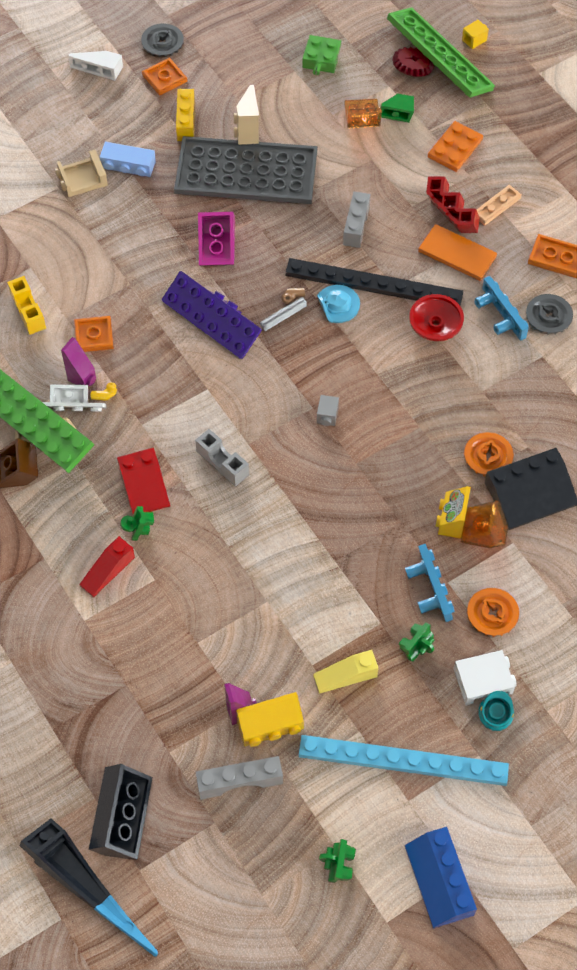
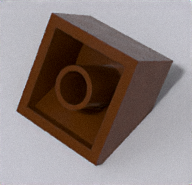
M17 438L0 450V489L25 486L38 478L36 446L32 443Z

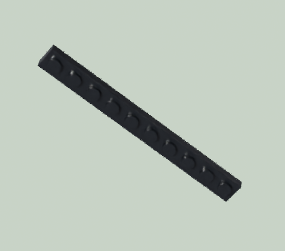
M289 258L285 276L330 285H344L351 289L415 301L426 295L440 294L452 298L461 306L464 292L463 290L293 258Z

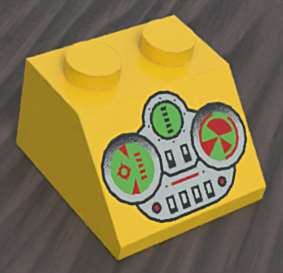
M466 486L447 491L445 499H440L439 510H442V515H437L435 526L439 527L438 535L461 539L471 487Z

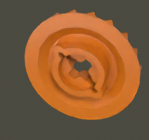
M491 432L479 433L473 436L467 442L464 449L466 464L470 466V469L475 470L476 474L480 473L483 476L488 471L511 464L514 457L511 444L501 435ZM491 447V456L487 462L485 454H487L489 448Z
M498 588L482 589L475 593L468 603V620H470L472 627H475L478 632L484 633L485 636H502L515 628L518 622V604L504 590ZM489 609H491L492 611L496 610L497 617H495L494 615H489Z

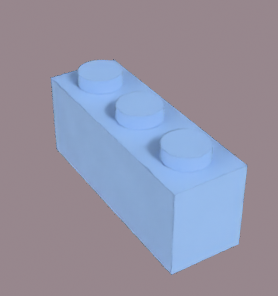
M105 142L100 154V161L106 170L151 177L156 162L155 150Z

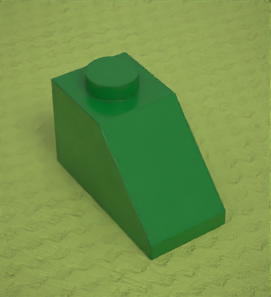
M399 93L381 104L377 117L409 123L414 113V96Z

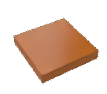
M170 57L142 71V76L159 96L187 82V77Z
M111 316L74 319L76 340L84 352L114 349Z

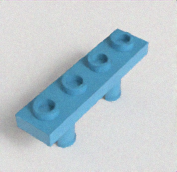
M491 276L484 278L482 289L485 294L475 298L474 303L476 307L480 309L493 303L505 319L494 324L493 329L495 333L499 335L511 329L520 341L525 339L529 329L527 322L520 317L517 308L511 305L508 296L503 294L498 283Z
M426 544L420 545L418 548L422 558L421 562L405 567L408 579L425 573L428 575L433 587L434 597L418 602L421 614L439 608L442 611L445 622L453 620L452 613L455 610L452 602L446 599L445 595H448L445 583H440L439 578L442 576L439 567H434L432 561L435 560L432 549L428 550Z

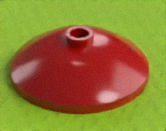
M431 294L421 297L412 305L409 321L412 329L422 338L430 341H445L453 338L460 332L464 322V313L460 305L452 298L440 294Z

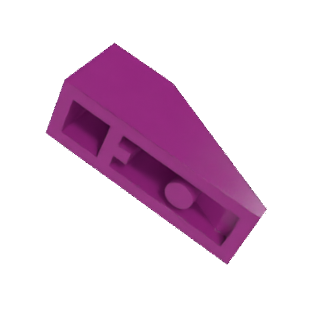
M72 337L61 349L67 380L75 385L92 386L96 380L95 368L77 340Z
M226 683L224 684L226 708L232 725L237 724L236 710L257 704L255 698L251 699L248 691Z

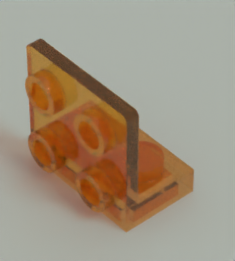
M378 99L344 101L347 128L381 126L382 111L381 107L378 106Z

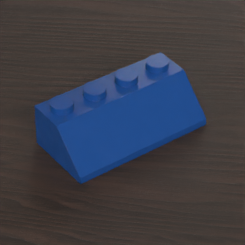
M443 827L427 832L407 843L405 849L433 929L474 916L477 908L448 828Z

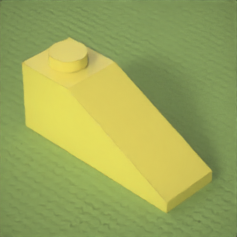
M369 650L341 660L314 673L313 676L320 694L376 678L378 676V665L373 651Z

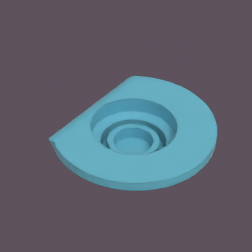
M331 285L322 289L317 294L324 313L331 323L347 322L353 319L360 309V299L357 293L347 286Z

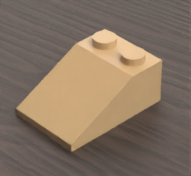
M254 85L249 86L237 105V113H234V124H237V127H234V138H237L238 145L259 144V113Z

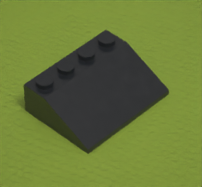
M557 448L488 471L486 474L485 485L509 530L577 506V496L565 462Z

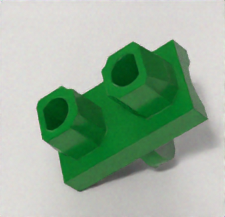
M137 506L133 516L127 515L121 519L120 526L126 532H133L132 541H137L140 535L149 534L150 525L154 524L153 512H144L143 506Z
M425 622L422 626L415 623L410 630L413 638L411 640L402 638L399 642V647L406 653L408 660L414 662L419 654L423 655L425 652L432 653L435 650L432 645L435 639L433 638L434 634L430 630V624Z
M340 839V842L333 844V848L327 847L326 853L319 856V860L325 862L324 869L330 870L328 882L348 881L352 878L353 869L344 866V860H354L356 848L347 845V840Z

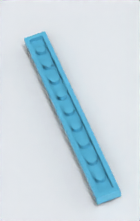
M301 735L300 758L507 786L509 763Z

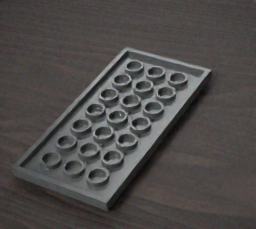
M183 136L174 194L312 204L318 146L268 142L238 145V140Z

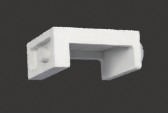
M502 650L455 661L454 671L466 706L474 704L475 699L487 697L494 691L508 692V695L513 694L516 687V679L514 675L510 674V662L508 657L504 656Z

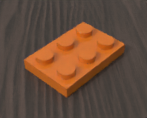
M454 121L428 152V158L457 172L483 140V135Z

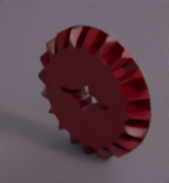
M417 47L399 48L398 51H395L392 58L393 65L397 70L414 77L430 74L435 66Z

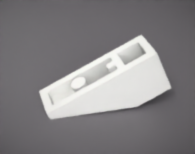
M109 51L70 53L68 56L70 68L114 81L123 68L122 55Z

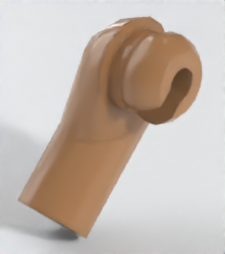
M305 288L287 289L281 297L282 302L290 304L296 297H305Z

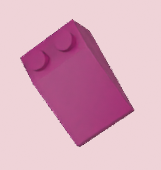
M234 212L198 213L199 266L234 265Z

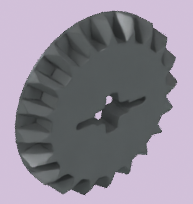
M165 23L150 26L141 37L143 49L153 56L158 55V57L161 55L166 57L168 54L172 56L174 52L178 53V49L182 48L184 42L181 30L174 25Z
M542 294L536 296L528 303L526 319L529 321V325L534 327V330L538 329L540 333L547 332V334L554 333L556 335L557 332H563L564 329H568L573 319V310L570 304L562 297L554 294ZM546 313H552V316L547 317Z

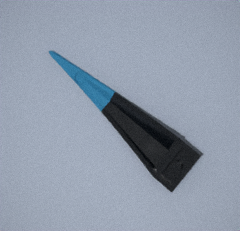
M52 818L21 841L20 847L35 860L34 863L149 953L157 957L158 951L114 900L77 849L68 833Z

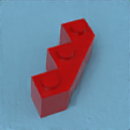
M428 176L426 193L430 201L460 233H478L480 217L476 208H464V199L461 193L449 192V183L445 176Z

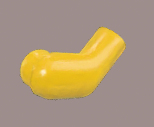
M108 383L103 391L92 390L91 400H109L117 393L116 384Z

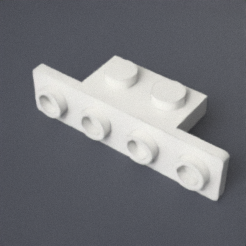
M50 385V402H42L48 407H53V411H64V408H72V411H83V408H90V411L101 412L102 408H106L105 403H88V385Z

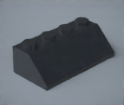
M123 764L105 767L89 850L104 856L132 860L138 859L153 777Z

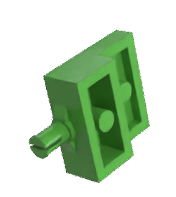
M309 35L302 58V68L312 69L314 75H319L320 71L335 73L342 40Z

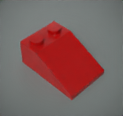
M154 447L117 457L119 471L132 514H134L137 506H143L144 512H152L170 507Z

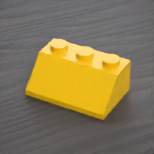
M297 692L236 710L237 724L245 747L258 746L262 741H274L281 738L282 735H294L304 729V720Z

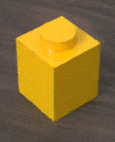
M477 19L463 28L462 41L471 49H474L487 41L489 28Z

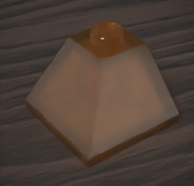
M495 500L467 508L461 536L462 543L485 548H494L506 544L508 526L499 501Z

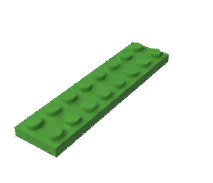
M412 7L388 13L387 20L469 98L493 91L495 85Z
M0 369V418L67 473H70L94 446L93 442Z

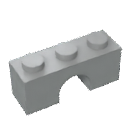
M353 191L343 234V245L356 248L361 247L364 224L367 221L370 208L371 194Z
M210 429L195 440L196 452L235 487L249 476V464L236 452L230 455L224 448L222 440Z

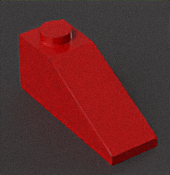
M118 536L102 552L80 582V587L94 598L135 558L133 547Z

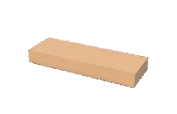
M508 185L476 209L480 217L479 222L486 226L521 199L522 194Z

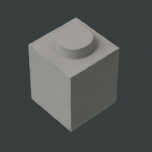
M320 396L317 411L318 424L335 426L339 408L338 397Z

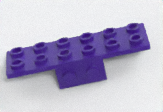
M180 271L163 296L162 301L238 358L243 359L262 329L243 316L242 312L237 309L238 305L230 300L228 302L225 301L223 294L218 291L214 293L207 290L187 274Z

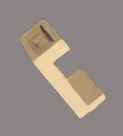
M96 149L89 151V159L62 166L61 162L57 161L58 168L55 169L57 178H61L62 190L67 192L68 197L108 186L107 176Z

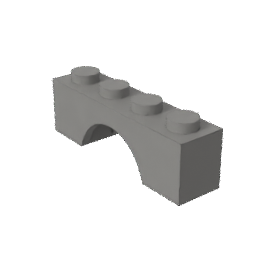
M279 756L196 771L200 800L221 796L228 790L252 785L265 788L283 784Z

